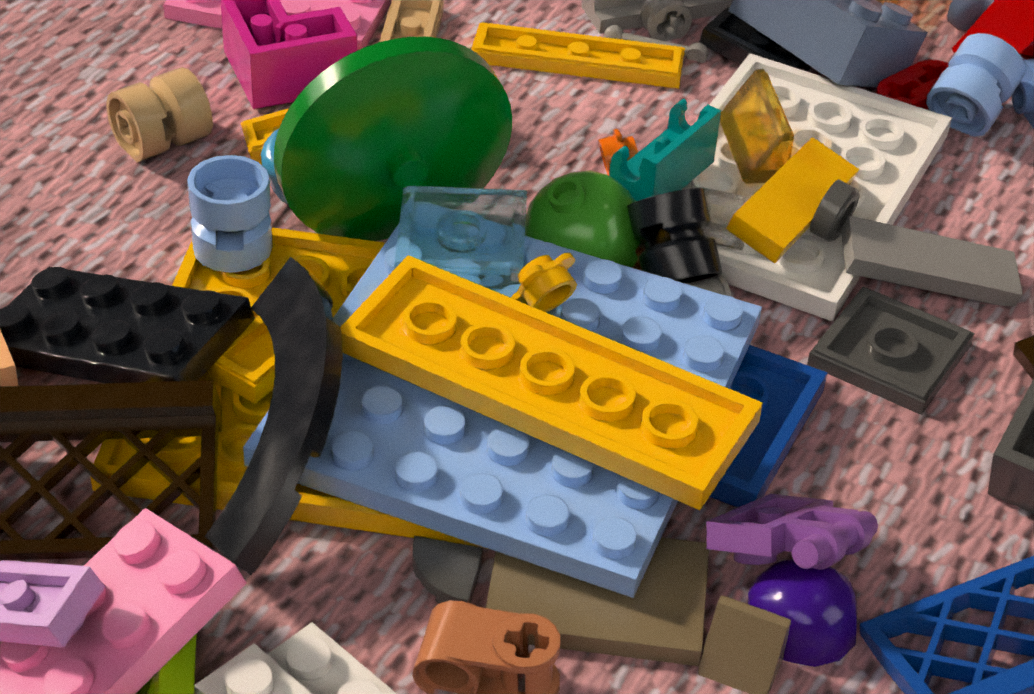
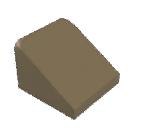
M721 595L717 602L699 663L698 675L749 694H769L783 661L791 620Z

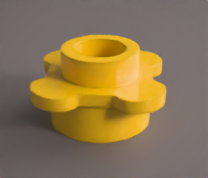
M564 253L555 260H552L549 255H542L533 259L520 270L518 274L520 286L511 298L525 304L527 303L529 306L544 312L555 309L564 303L576 290L577 283L568 271L575 263V258L571 253Z

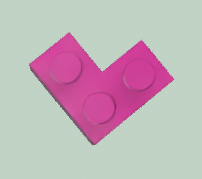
M221 0L224 52L253 109L294 102L303 89L321 72L345 56L357 51V34L341 7L287 15L280 0Z

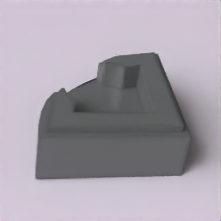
M414 536L413 571L422 585L436 597L435 601L438 604L446 601H463L471 604L483 563V548Z

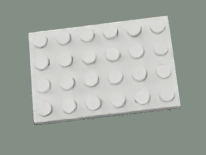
M749 54L709 104L721 110L714 162L683 189L704 188L711 223L704 229V234L716 241L722 268V274L719 275H722L729 285L833 322L861 277L846 273L842 235L840 234L836 240L828 242L811 233L809 227L788 251L774 263L726 229L732 216L813 137L860 169L850 184L857 188L860 194L858 204L852 216L893 225L947 138L952 117L854 86L838 85L829 78ZM640 243V245L638 246L646 249L645 244Z

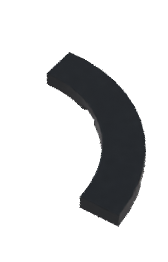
M292 257L289 258L251 307L267 326L275 355V379L267 420L250 464L237 489L218 519L205 535L232 563L249 575H252L253 572L255 573L276 543L301 499V494L294 489L303 474L309 457L321 456L334 417L340 389L343 359L342 332L340 326L333 321L331 311L333 301L322 283Z

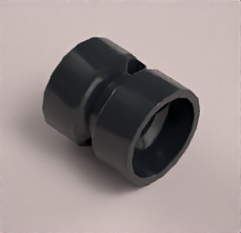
M691 188L663 193L641 199L627 206L634 240L645 244L646 248L638 256L641 271L671 278L682 283L708 279L722 274L716 241L704 234V229L711 223L704 188Z

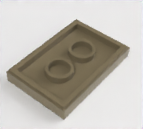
M661 537L634 598L496 551L486 608L519 614L534 613L546 617L556 626L560 633V649L699 666L702 654L709 549H707V543ZM532 634L528 635V645H535V637Z

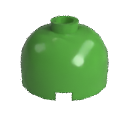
M592 170L571 172L549 182L538 191L529 203L523 228L524 235L632 268L638 260L635 251L641 242L634 240L627 206L636 202V200L621 183L606 174Z

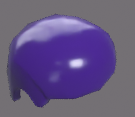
M791 559L773 564L751 583L748 592L749 605L791 620L783 656L784 661L817 667L840 661L856 645V593L850 581L840 571L831 566L826 569H804Z

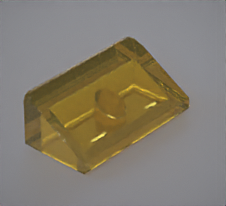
M756 69L724 107L720 117V124L742 181L747 184L766 183L790 159L794 134L768 73L764 69Z

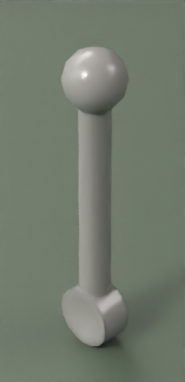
M617 25L607 27L604 32V37L683 47L685 48L684 56L687 59L705 63L709 55L707 46L700 42L692 43L690 46L626 33Z

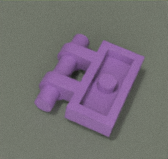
M778 494L766 495L706 521L707 549L733 552L734 561L748 565L773 563L777 561L778 554L787 551L792 552L794 562L804 569H826L841 561L844 555L857 553L870 544L872 537L878 529L877 519L868 511L833 507V500Z

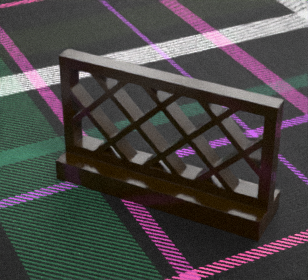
M214 380L0 387V443L12 442L5 449L0 445V474L10 467L30 487L0 515V535L5 533L11 539L0 541V560L93 558L114 537H96L82 523L111 496L135 518L142 510L120 488L147 463L151 464L171 484L146 508L159 515L175 499L183 494L199 509L198 534L188 535L215 551V546L205 537L216 521L218 432L222 431V405ZM201 436V456L180 476L156 455L175 437ZM138 438H152V439H151L148 443L144 444V443H143L141 440H139ZM106 439H124L137 453L108 479L86 457ZM68 440L82 441L74 447ZM36 441H54L67 455L37 481L16 459ZM79 464L101 486L71 513L49 491ZM199 477L200 495L190 487ZM42 498L64 520L45 538L25 540L11 525ZM75 530L82 538L67 537Z

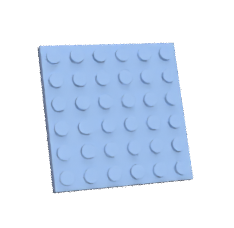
M413 203L335 314L333 321L341 327L407 255L511 298L520 286L518 274L527 263L542 255H549L552 260H555L564 253H571L575 258V263L568 271L577 283L576 290L564 303L546 313L730 389L759 326L762 306L557 246L550 242H544L500 229L493 225H487L443 212L436 208ZM342 353L340 389L334 417L320 457H309L297 484L634 598L675 509L677 500ZM268 412L243 446L244 464L247 467L259 443Z

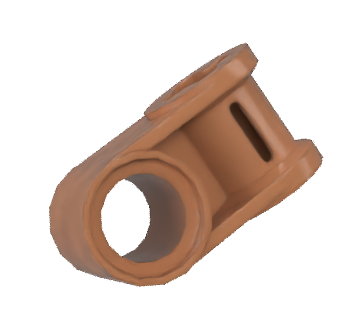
M463 601L442 602L432 609L412 676L418 687L429 694H434L435 689L457 694H557L560 690V674L554 663L560 654V633L556 626L546 617L534 613L519 614L477 607L474 604ZM529 634L535 637V649L532 652H528ZM519 674H525V692L519 690Z

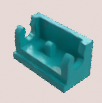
M685 99L680 100L670 110L668 129L627 161L629 157L627 146H623L613 154L610 162L609 176L621 183L636 201L663 193L682 190L714 162L721 110L710 105L705 106L701 110L697 122L690 126L685 119V112L688 109L687 101Z

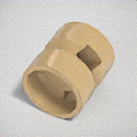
M180 67L155 76L150 80L149 87L139 82L111 92L107 96V116L115 139L137 163L169 150L171 142L180 147L211 134L213 118L209 100L197 77L187 68Z

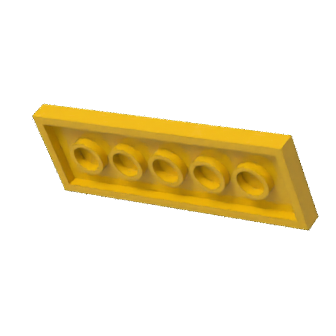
M409 255L340 327L342 332V353L698 510H701L760 421L763 402Z

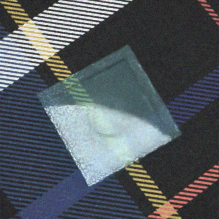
M427 186L404 187L394 269L409 255L489 289H519L518 274L524 267L527 190Z

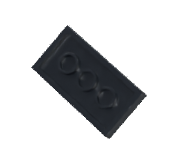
M48 267L34 276L29 286L7 306L0 309V329L15 367L100 383L199 381L255 319L249 298L222 294L210 290L202 291L170 286L159 282L151 283L119 278L107 274L100 275L68 270L63 267Z

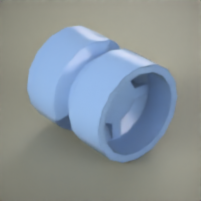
M976 33L967 36L949 61L948 68L941 73L927 94L926 103L929 110L952 117L950 128L973 137L984 135L990 130L1003 109L1002 103L1012 96L1024 77L1026 67L1023 58L1013 46L991 34Z
M236 155L216 156L196 165L190 171L187 179L189 207L192 216V245L195 258L205 267L228 273L247 271L261 265L270 256L273 247L272 224L269 214L271 207L270 181L267 170L253 159Z

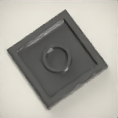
M862 287L810 351L807 365L828 372L827 374L922 415L972 345L975 333L874 290Z

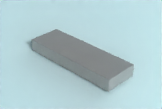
M848 216L841 229L845 269L848 274L999 306H1016L1023 296L1014 251Z

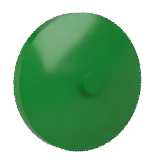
M426 36L404 37L364 47L345 56L321 72L303 89L288 109L280 125L274 146V169L278 184L290 209L301 222L319 234L370 241L388 239L413 203L436 208L454 215L485 188L498 170L507 152L512 132L511 104L505 89L489 64L473 50L454 41Z

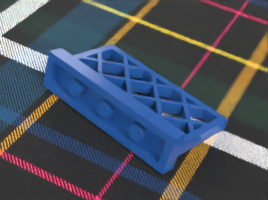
M1034 556L859 623L860 635L878 662L904 694H934L928 687L932 675L971 683V685L948 694H1034V659L1010 669L991 666L996 650L1034 657L1033 635L1003 630L1007 615L1034 620V599L1014 595L1016 589L1034 584ZM968 608L995 613L990 627L955 621L952 618L955 613ZM904 633L931 637L926 653L895 647L889 639ZM944 640L983 647L979 662L975 663L940 656Z

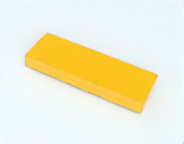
M812 137L734 213L726 229L771 262L776 263L810 227L821 200L832 184L839 179L850 185L860 169Z

